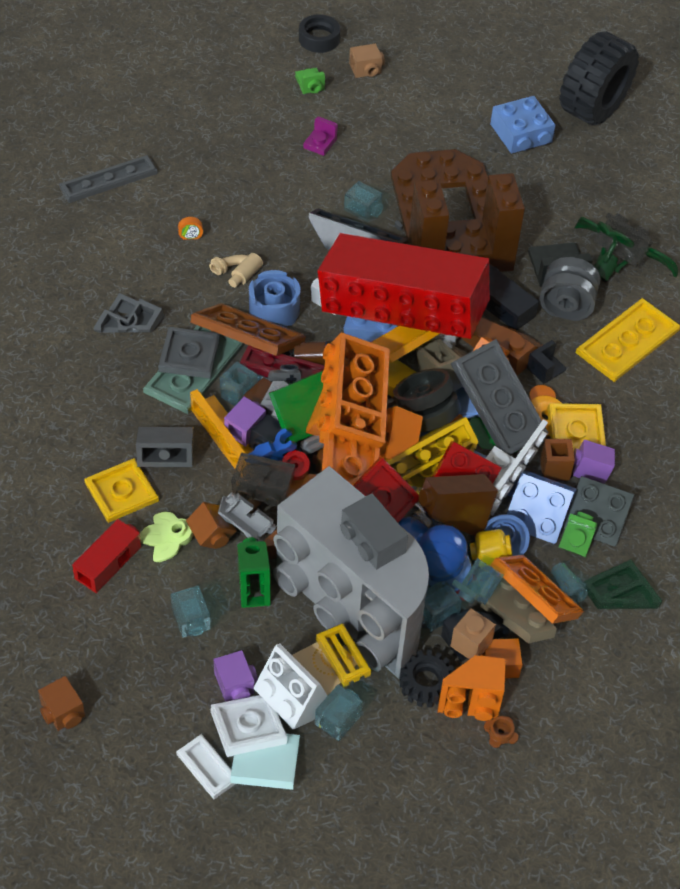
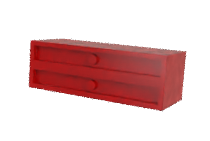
M340 233L318 269L322 312L462 338H472L490 300L489 258Z

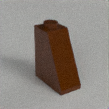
M485 474L425 477L422 490L419 492L418 502L430 518L476 536L478 532L485 531L498 490Z

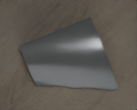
M119 293L110 309L103 311L93 329L98 333L152 332L165 316L162 308L142 299L136 301ZM118 312L125 313V314H129V315L120 316V315L118 314Z

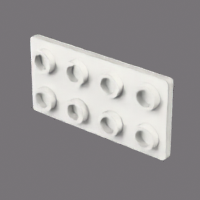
M542 420L516 458H513L496 446L485 458L502 467L493 483L498 493L490 515H494L501 504L499 500H502L503 497L506 498L514 485L512 482L518 480L520 474L525 470L526 466L523 463L526 465L530 463L539 450L535 446L539 448L547 436V433L544 432L548 424L546 420Z

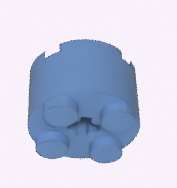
M269 270L260 273L254 282L253 280L249 285V313L251 315L283 327L293 325L296 322L300 312V285L294 277L291 279L283 271Z

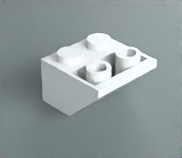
M280 643L275 645L254 686L256 692L292 729L315 720L329 698L321 684Z

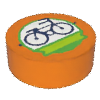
M195 217L183 218L178 224L179 236L183 240L199 239L203 234L202 222Z

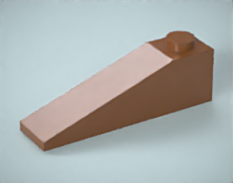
M481 317L471 339L462 338L474 348L481 337H487L492 340L497 339L499 345L510 351L507 358H509V363L516 375H519L527 368L529 354L542 346L531 336L484 317Z

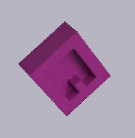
M317 116L314 130L305 140L303 148L324 156L337 140V123Z

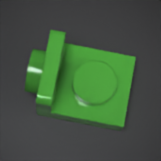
M317 68L295 71V77L303 94L318 93L325 90L324 72H319Z
M577 512V515L570 514L559 548L586 558L597 529V523L593 522L594 517L582 512Z

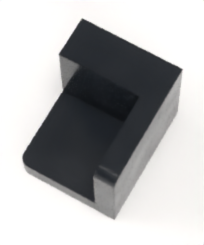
M553 340L529 354L527 369L543 384L566 371V367L554 357L556 343Z

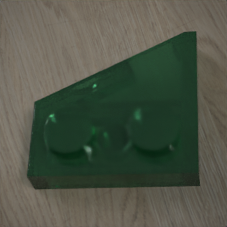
M631 559L583 581L582 588L597 609H657L662 603L661 598Z

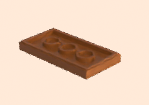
M222 303L191 314L190 323L275 356L294 349L295 345H301L302 342H305L306 338L304 334Z

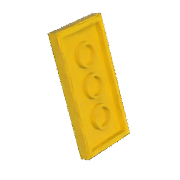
M641 298L580 345L575 353L615 382L680 330V325Z

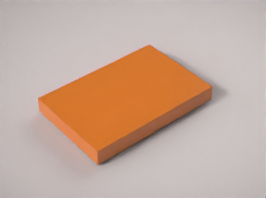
M524 555L497 557L490 566L552 624L576 620L584 612L578 604Z

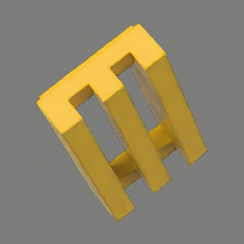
M343 623L316 634L317 643L343 687L348 686L350 681H354V683L359 681L362 676L365 678L371 676L370 667ZM339 633L360 669L356 670L335 634ZM326 638L330 640L338 656L340 657L341 661L343 662L344 666L349 672L348 674L345 672L344 668L342 667L341 663L339 662L337 656L335 655Z

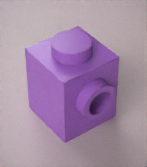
M244 396L224 417V425L235 440L246 447L250 441L251 429L266 416V410L258 402H252Z
M584 439L580 448H575L573 451L575 459L573 476L578 478L583 476L605 484L615 466V449Z
M242 650L214 659V674L225 702L247 698L254 694V683L258 680L253 665L248 666Z

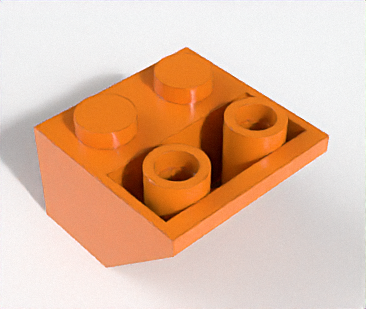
M398 406L388 408L385 444L380 449L379 457H382L385 461L391 460L419 442L423 416Z
M475 655L446 676L442 681L437 712L444 713L445 716L450 718L461 717L463 702L466 699V691L469 689L467 716H474L480 721H487L498 717L505 689L506 658Z

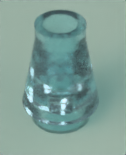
M559 563L552 568L551 573L555 578L557 586L576 604L581 603L588 595L586 583L572 572L565 563Z

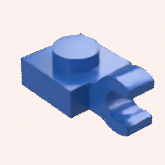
M286 428L282 429L276 434L273 443L268 441L256 446L254 451L246 455L249 465L281 461L285 453L291 452L297 447V443L291 440L285 444L286 438L291 436L292 432Z

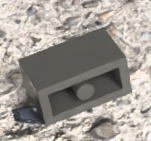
M138 427L136 440L137 467H192L194 454L193 427Z
M373 493L342 509L340 529L346 539H351L355 543L361 557L365 561H370L376 570L406 553L408 534Z

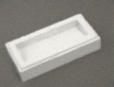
M202 734L176 751L177 756L213 799L235 785L230 783L231 768Z

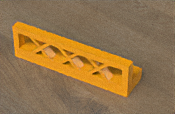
M397 326L371 343L390 349V364L440 333Z
M198 389L190 392L191 411L244 482L247 484L255 480L254 468L249 465L246 457L253 449L249 447V444L245 447L237 442L226 428L224 417L228 412L215 395L205 399Z

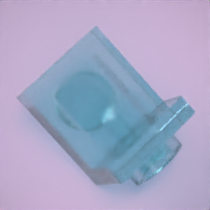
M477 558L463 582L454 580L452 585L460 589L457 595L469 603L473 604L477 600L486 605L504 575Z

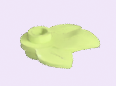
M171 512L155 514L153 517L154 524L145 527L140 533L141 543L154 547V562H162L174 557L178 553L180 546L187 545L193 538V532L188 526L186 519H178Z

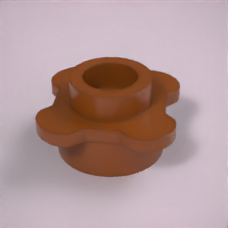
M498 716L493 720L485 722L484 730L490 736L489 744L492 747L499 748L501 744H515L518 741V734L514 732V723L510 717Z

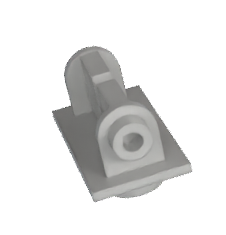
M231 492L227 497H222L218 514L226 522L233 524L241 530L246 537H254L259 541L265 540L266 532L271 534L276 528V525L273 523L274 520L258 509L251 515L249 512L253 509L254 505L239 493L234 494Z

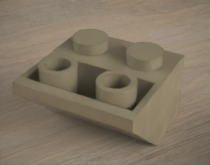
M440 338L415 348L419 371L432 368L444 369L449 372L454 392L463 387L451 363L467 355L465 351Z

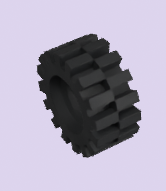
M422 650L417 651L416 657L414 655L411 656L410 662L405 664L404 669L401 668L399 682L400 688L402 687V694L404 696L408 695L409 702L412 703L416 700V706L422 707V703H427V708L432 707L433 703H436L438 706L442 681L454 671L453 665L449 666L450 660L447 657L441 660L442 654L437 652L436 656H432V650H427L426 655H423ZM422 671H429L437 676L438 683L431 687L422 686L417 683L415 677Z

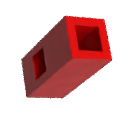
M117 519L72 564L74 579L97 593L141 548L138 529L131 524H125Z

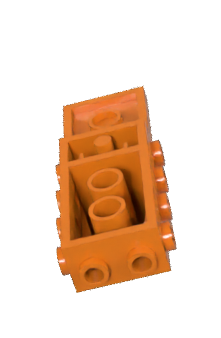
M341 332L324 348L323 359H325V367L321 375L323 389L306 427V433L319 436V442L324 444L322 471L330 466L351 485H354L379 458L380 449L385 444L390 349Z

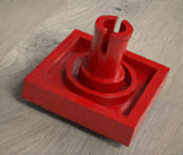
M451 440L432 477L485 474L493 484L502 467Z

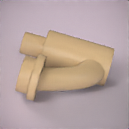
M250 253L249 255H233L222 259L214 257L209 267L213 273L221 275L228 270V266L238 265L232 271V277L228 281L232 287L236 288L240 283L245 284L263 266V261L259 255Z

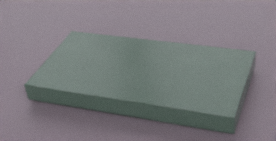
M198 325L193 329L198 331L214 332ZM220 334V342L211 379L163 373L158 370L143 388V393L189 414L191 411L190 392L198 389L203 396L243 348L244 343Z

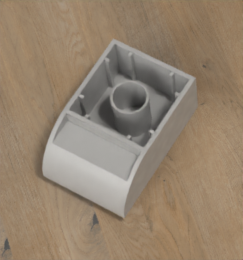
M328 466L277 505V534L273 538L277 549V566L273 569L274 578L288 595L295 597L302 592L315 603L313 607L314 613L327 630L343 623L350 636L358 641L356 646L370 669L380 671L385 666L400 679L401 668L404 669L405 664L410 662L412 655L416 656L419 646L429 577L426 557L416 539L402 528L408 534L405 554L377 570L370 561H365L361 557L355 543L351 539L345 538L340 529L342 509L366 496Z

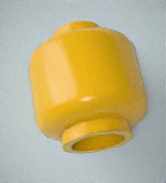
M501 529L480 531L475 536V542L470 543L472 560L478 559L479 565L482 568H492L490 565L497 557L513 556L510 535H505Z

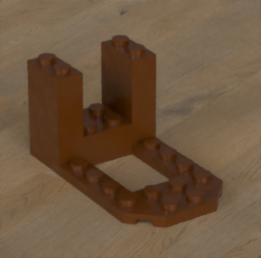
M456 149L409 153L391 171V180L406 238H409L408 245L489 258V264L495 266L500 272L514 271L525 210L514 173L489 175L487 177L482 162ZM465 187L474 219L449 221V212L442 189Z

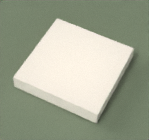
M260 695L211 705V714L227 757L287 744V735L278 713Z

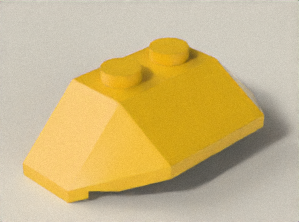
M464 417L420 437L417 444L386 462L419 494L425 477H432L451 440L472 452L476 449L479 441L467 417Z

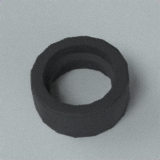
M315 14L304 18L300 22L299 43L306 50L324 53L335 49L339 45L340 25L334 18ZM312 30H325L331 34L325 37H315L308 34V32Z

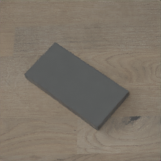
M497 339L455 360L451 363V366L496 447L511 455L525 446L542 420Z

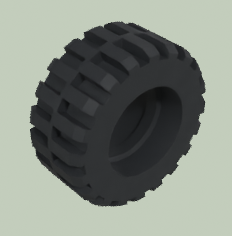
M607 31L592 35L582 45L580 51H577L574 60L568 67L567 73L564 75V82L560 88L559 100L563 110L589 125H599L613 115V112L617 110L621 101L626 97L639 64V53L636 47Z

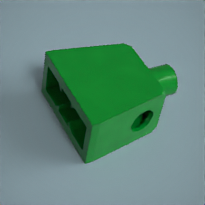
M249 537L237 544L241 608L270 606V566L267 544L254 537ZM249 574H259L260 592L264 596L247 597L251 594Z

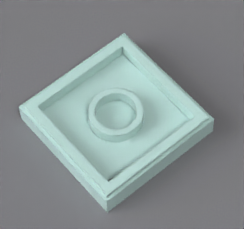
M286 734L287 744L234 755L230 783L293 790L300 735Z

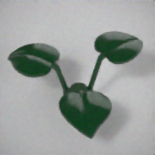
M580 217L574 227L588 229L604 237L605 240L594 267L598 270L600 278L605 282H608L614 271L619 273L621 268L642 253L665 265L674 277L678 276L676 263L667 255L650 247H641L618 265L619 259L612 255L618 241L629 248L634 246V242L622 232L613 229L602 221H599L597 224L590 219ZM609 241L613 242L608 252H606Z

